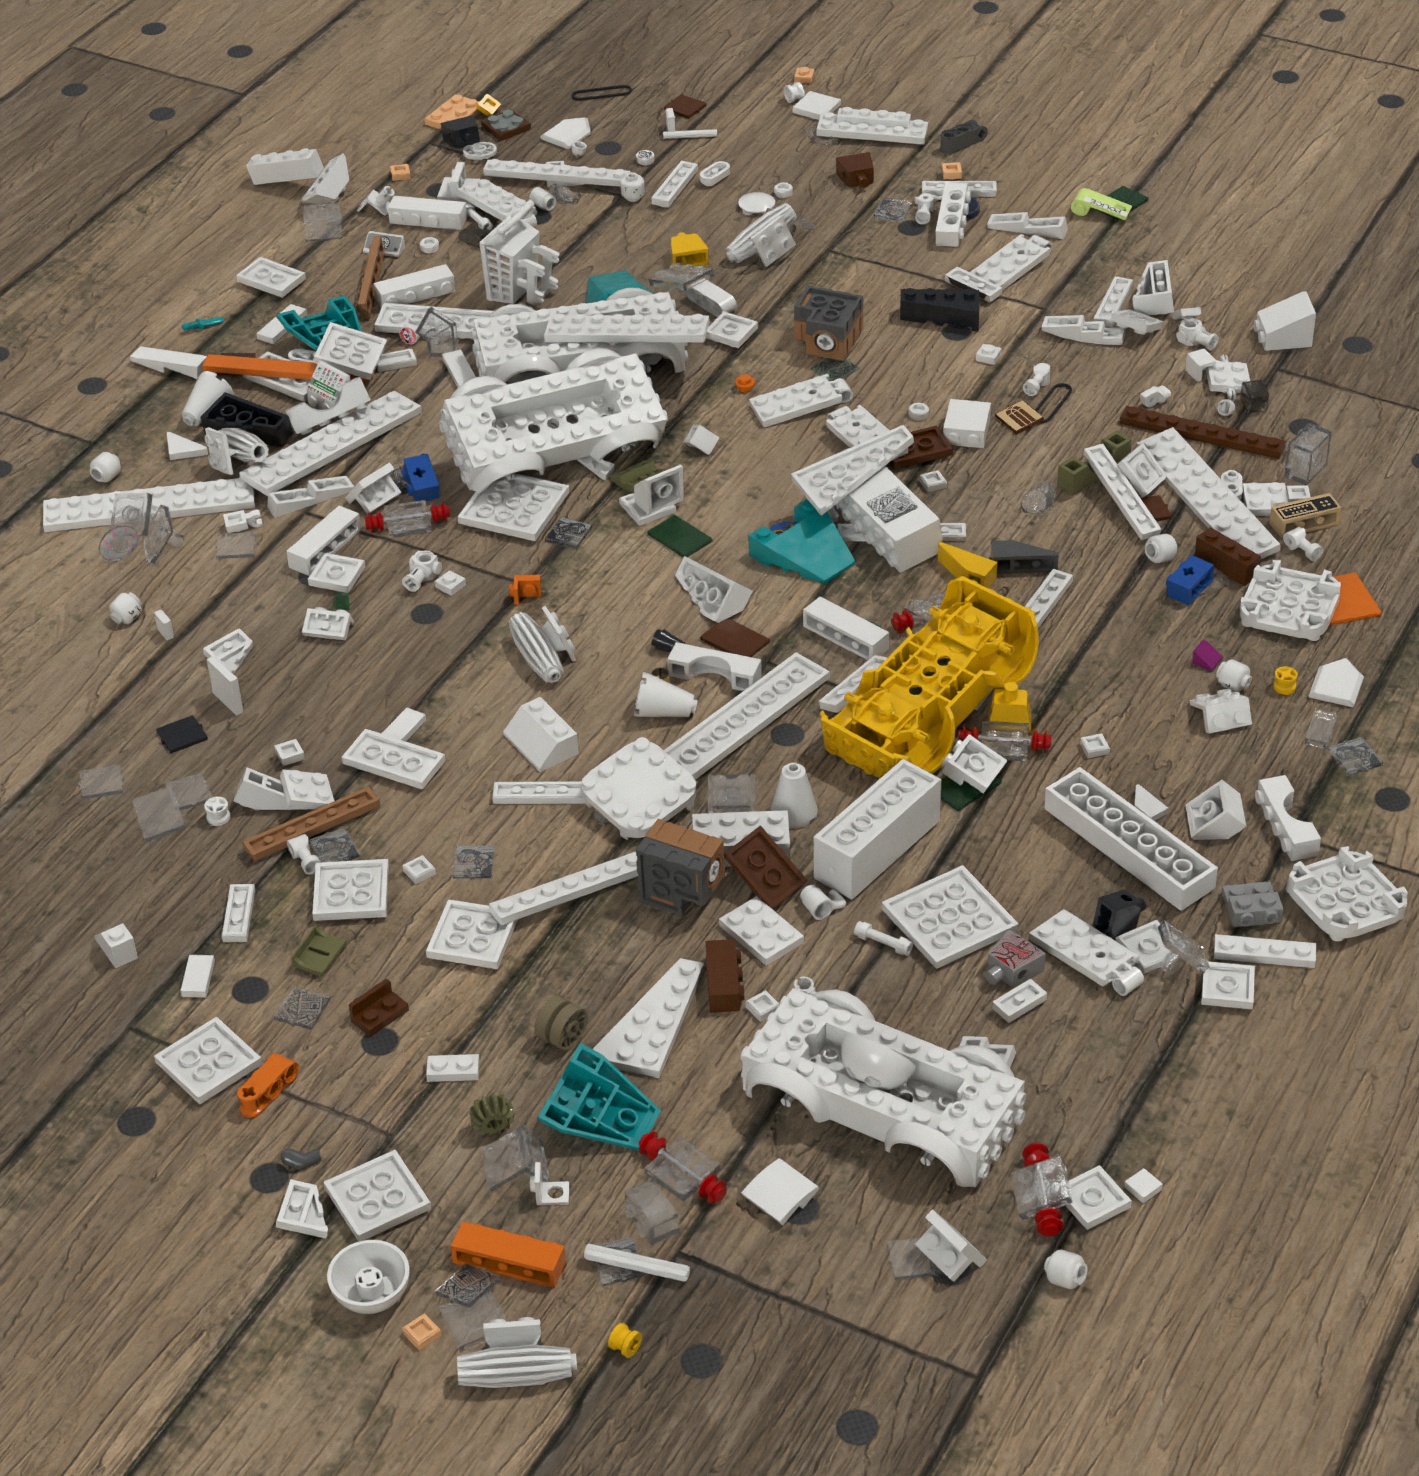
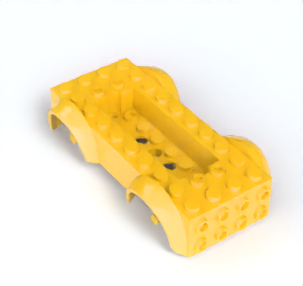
M964 576L951 580L947 584L946 593L939 608L935 606L930 608L929 614L933 616L931 620L915 634L908 627L906 629L908 638L877 669L865 670L863 672L856 692L852 694L848 691L845 694L844 700L848 701V704L842 711L830 720L823 710L820 712L825 749L830 754L843 758L848 764H854L865 773L872 774L879 779L902 759L933 774L941 768L942 762L952 750L955 729L994 688H1004V685L1008 682H1014L1018 685L1030 673L1036 661L1039 645L1038 627L1034 611ZM940 659H950L946 666H941L937 663ZM926 673H935L933 676H925ZM912 688H922V692L918 695H912L909 692Z

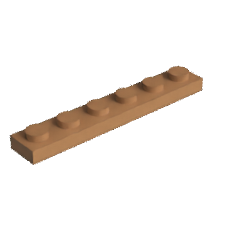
M373 236L372 244L369 245L370 253L366 258L367 266L364 267V278L361 279L362 288L359 289V301H356V309L358 313L360 312L362 320L370 319L375 298L374 283L379 281L385 254L381 236Z
M368 786L242 841L243 848L255 862L287 848V840L303 834L310 838L380 807V800Z

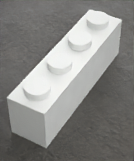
M308 148L294 152L289 150L278 154L273 152L262 156L257 154L251 157V160L246 165L254 185L317 178L324 169L317 150H309Z
M393 196L388 206L390 224L462 230L467 219L466 202Z
M444 264L374 283L375 299L382 308L384 303L408 305L455 292L454 275L448 266Z
M338 506L330 512L321 522L286 551L289 568L310 576L325 553L335 554L361 531L359 513L342 506Z
M822 597L817 598L803 609V627L866 660H869L874 655L881 656L889 650L888 631Z

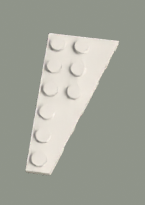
M901 425L791 473L792 481L822 516L914 443L913 435L904 425Z
M680 958L593 1050L602 1054L618 1070L660 1078L704 972V963Z

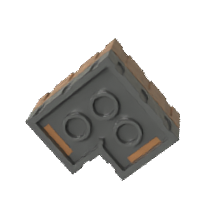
M807 285L794 306V339L806 342V354L844 361L846 355L853 347V343L856 342L859 333L863 330V295H854Z
M657 819L636 848L639 902L683 916L692 902L704 906L725 875L723 839L709 836L693 829H687L671 822Z

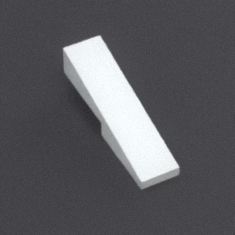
M1028 212L992 214L987 223L989 229L1063 240L1068 231L1066 217L1029 219Z
M140 346L130 356V361L165 373L167 369H171L198 379L199 375L204 372L202 365L207 356Z
M347 476L309 480L307 488L268 493L267 508L276 518L347 494L354 488V485Z

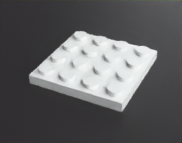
M514 473L515 478L513 480L510 479V481L504 476L490 484L485 492H475L459 514L458 524L536 541L569 494V485Z
M963 865L882 902V910L936 969L1001 939L1008 930L1017 932L1019 928L1018 922Z

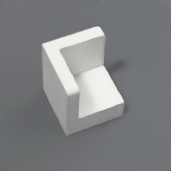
M1205 349L1187 353L1185 370L1199 382L1202 380V371L1206 370V367L1215 365L1216 359Z
M693 425L683 443L689 447H696L708 455L712 452L719 437L701 425Z

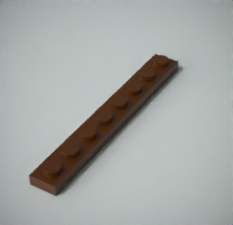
M1126 406L1120 416V424L1155 432H1163L1173 427L1183 438L1280 459L1286 443L1285 440L1275 437L1248 433L1234 428L1198 422L1197 420H1189L1133 406Z

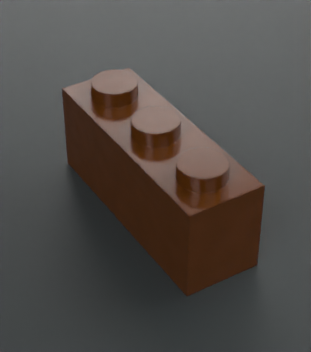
M1211 527L1196 537L1195 557L1213 564L1214 569L1243 586L1251 582L1255 567L1257 565L1260 566V555Z
M735 939L705 941L710 1013L740 1011V1001L745 1000L744 985L739 986V982H743L742 967H737V964H742L741 949H736Z

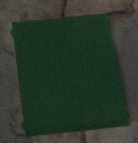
M1121 186L1107 195L1131 205L1130 212L1149 201V197L1125 186ZM1097 210V211H1099V212H1101V213H1103V214H1105V215H1107V216H1110V217H1112V218H1114V219H1116V220H1119V219H1120V218H1118V217H1115V216H1112V215L1107 214V213H1105V212H1102V211H1100V210Z
M676 515L671 516L647 531V535L683 558L684 556L689 557L713 542L711 537Z
M946 776L941 779V800L959 812L1000 785L1002 780L996 776L983 794L966 781L959 785Z

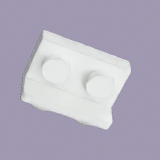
M316 607L315 609L307 608L302 633L304 636L346 641L349 626H353L354 620L350 613L345 610L328 611L322 607Z

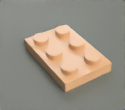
M455 94L425 118V125L441 130L440 123L471 115L475 118L481 113V111L476 109L479 101Z

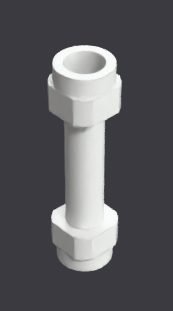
M466 202L467 217H472L482 231L489 232L493 227L491 221L486 217L480 216L475 211V206Z
M859 921L855 926L854 935L860 939H873L895 948V953L908 956L912 951L913 942L907 938H894L872 929V925L867 922Z

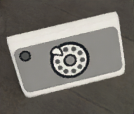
M369 231L363 253H370L369 245L372 244L373 236H381L385 249L384 256L399 258L405 249L404 236Z

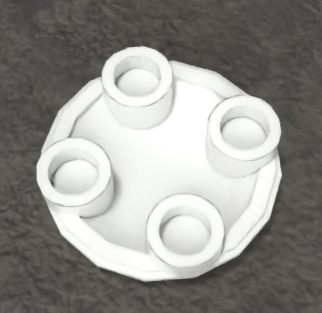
M753 192L743 195L739 199L738 204L744 215H752L753 213L765 214L772 210L775 205V199L763 192Z

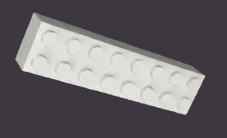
M1081 767L1046 787L1045 810L1180 911L1216 888L1217 866Z

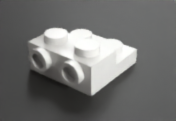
M968 735L964 741L959 739L952 749L954 754L949 753L941 765L944 766L942 773L959 785L966 781L984 794L1007 760L971 735Z

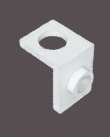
M535 1162V1176H530V1191L536 1193L537 1206L568 1205L569 1182H543L541 1162ZM555 1188L563 1191V1195L559 1198H551L548 1193Z

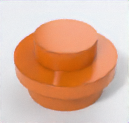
M743 374L735 379V385L741 392H750L755 385V379L748 374Z

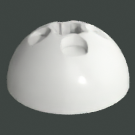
M850 1033L845 1034L841 1048L842 1061L850 1077L880 1090H891L904 1084L916 1069V1066L907 1058L875 1041Z
M381 1240L359 1241L345 1247L333 1258L327 1272L328 1285L335 1299L348 1310L360 1314L379 1313L393 1306L404 1294L409 1281V1263L405 1254L391 1243Z

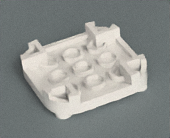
M1273 560L1272 564L1262 567L1257 565L1244 597H1241V623L1245 627H1253L1268 632L1317 641L1320 639V635L1324 634L1328 629L1339 603L1341 582L1332 577L1331 571L1325 569L1321 576L1282 568L1281 560Z
M644 737L638 738L635 742L624 746L593 768L582 779L584 801L588 808L593 806L620 830V836L626 840L629 837H645L657 819L668 821L684 808L689 811L694 806L696 797V781L694 777L662 748L649 742Z
M1349 846L1341 847L1339 854L1306 866L1301 861L1297 862L1289 874L1286 891L1290 894L1291 898L1334 941L1356 937L1402 920L1407 907L1408 895L1404 886L1396 888L1373 865L1374 856L1366 851L1364 855L1349 851Z

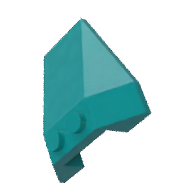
M623 270L589 277L586 303L606 301L610 295L625 288H640L652 294L655 293L629 272Z
M345 295L329 299L326 312L301 319L295 310H290L276 316L288 332L315 351H317L330 322L362 332L355 308Z
M580 1043L537 1120L562 1133L639 1151L641 1137L646 1133H650L661 1110L602 1054Z

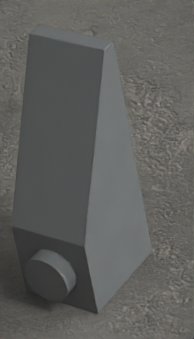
M1014 540L991 541L990 559L997 562V574L1051 572L1053 569L1058 570V552Z

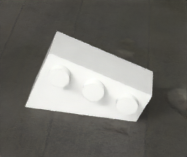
M1168 260L1149 262L1142 275V282L1138 284L1137 293L1132 298L1134 311L1147 316L1165 315L1174 312Z

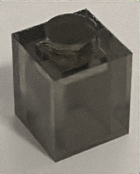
M1262 380L1242 382L1240 399L1247 413L1266 411L1268 408L1269 393Z

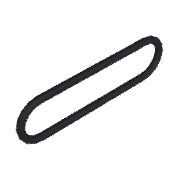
M617 85L577 90L571 94V97L575 100H588L621 96L631 93L632 88L628 85ZM614 88L629 89L628 92L582 98L574 96V94Z
M1065 383L1054 385L1036 407L1035 411H1038L1057 387L1065 386L1069 388V392L1050 416L1040 423L1048 422L1072 393L1070 385Z

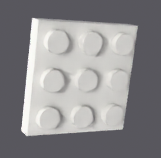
M330 322L314 355L313 363L318 364L320 361H323L342 372L371 380L386 347L387 339Z
M388 859L316 863L313 920L387 917Z
M448 899L427 947L426 956L431 959L498 969L518 920L500 925L489 911V906Z
M218 1017L213 1018L154 1055L155 1063L199 1104H202L262 1065L261 1057Z
M396 1150L324 1181L326 1192L358 1242L431 1210V1202Z

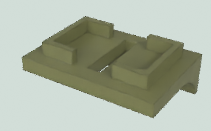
M315 924L291 956L292 966L323 976L345 947L347 940L327 934L319 928L318 924Z

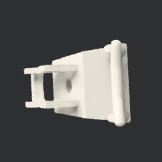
M528 200L518 212L511 213L479 242L486 298L489 301L514 304L527 292V303L535 306L544 302L543 298L551 289H558V285H556L558 280L552 277V262L558 263L559 258L557 257L560 254L546 246L539 245L540 232L522 220L532 216L534 206L532 200ZM488 249L496 252V255L489 253ZM538 254L542 255V265L538 264ZM502 255L508 257L509 260L502 258ZM489 258L497 261V264L490 262ZM502 263L510 266V268L502 266ZM490 267L497 269L498 272L492 271ZM492 276L498 277V280L492 279ZM537 276L541 277V285L538 289Z

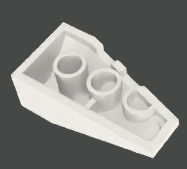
M685 556L675 574L683 588L692 596L693 602L699 606L702 615L717 623L743 611L753 592L745 586Z

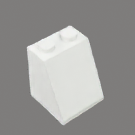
M1300 292L1257 312V320H1254V331L1258 333L1259 343H1262L1265 351L1312 347L1316 312L1307 292Z

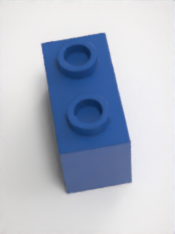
M423 454L405 458L404 468H401L403 480L408 482L406 484L408 495L413 496L415 504L438 499L439 484L429 455Z
M1191 555L1180 564L1173 574L1167 577V596L1189 606L1213 582L1214 565Z

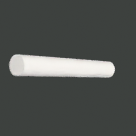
M717 129L663 132V139L717 137Z

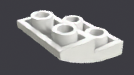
M779 1158L761 1171L741 1193L746 1199L783 1226L798 1207L803 1209L820 1188Z

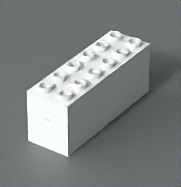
M886 466L882 467L834 505V508L842 514L844 520L849 521L854 529L858 528V532L863 531L866 542L872 544L880 556L883 555L887 559L888 564L891 567H895L900 573L938 554V543L943 542L940 519ZM892 495L897 498V499H895L894 501H893V500H880V499H883V498L886 499L887 496H891V497H892ZM902 497L908 500L906 501L908 503L903 505L897 501H899V498ZM880 501L881 503L883 502L886 508L885 510L891 508L897 511L893 514H890L891 519H884L889 517H883L889 515L877 514L886 512L885 510H882L883 508L880 506ZM874 503L878 505L877 510H873L875 508ZM897 503L907 507V509L902 513L890 506Z
M902 759L813 837L814 879L831 889L837 890V892L847 898L854 899L940 821L941 779Z

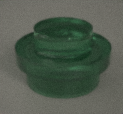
M342 591L337 592L336 596H333V608L348 611L350 605L348 594Z

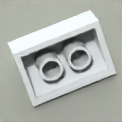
M541 697L521 705L503 731V735L539 772L579 754L577 733Z

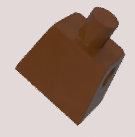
M870 152L836 157V174L848 187L860 186L861 188H866L874 182V167Z

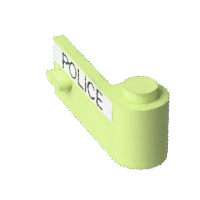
M1087 188L1080 189L1071 204L1073 213L1078 216L1086 215L1092 207L1123 220H1126L1132 208L1129 204Z

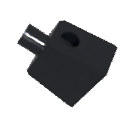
M473 115L440 123L443 140L456 148L480 142L478 125Z
M1120 890L1099 897L1092 927L1115 940V937L1136 929L1140 912L1146 909V903L1141 897L1136 898L1127 890Z

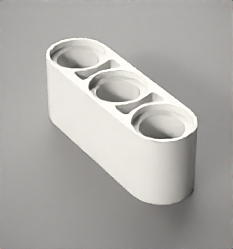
M704 278L685 288L689 300L716 317H719L723 312L730 313L737 308V302L731 294Z

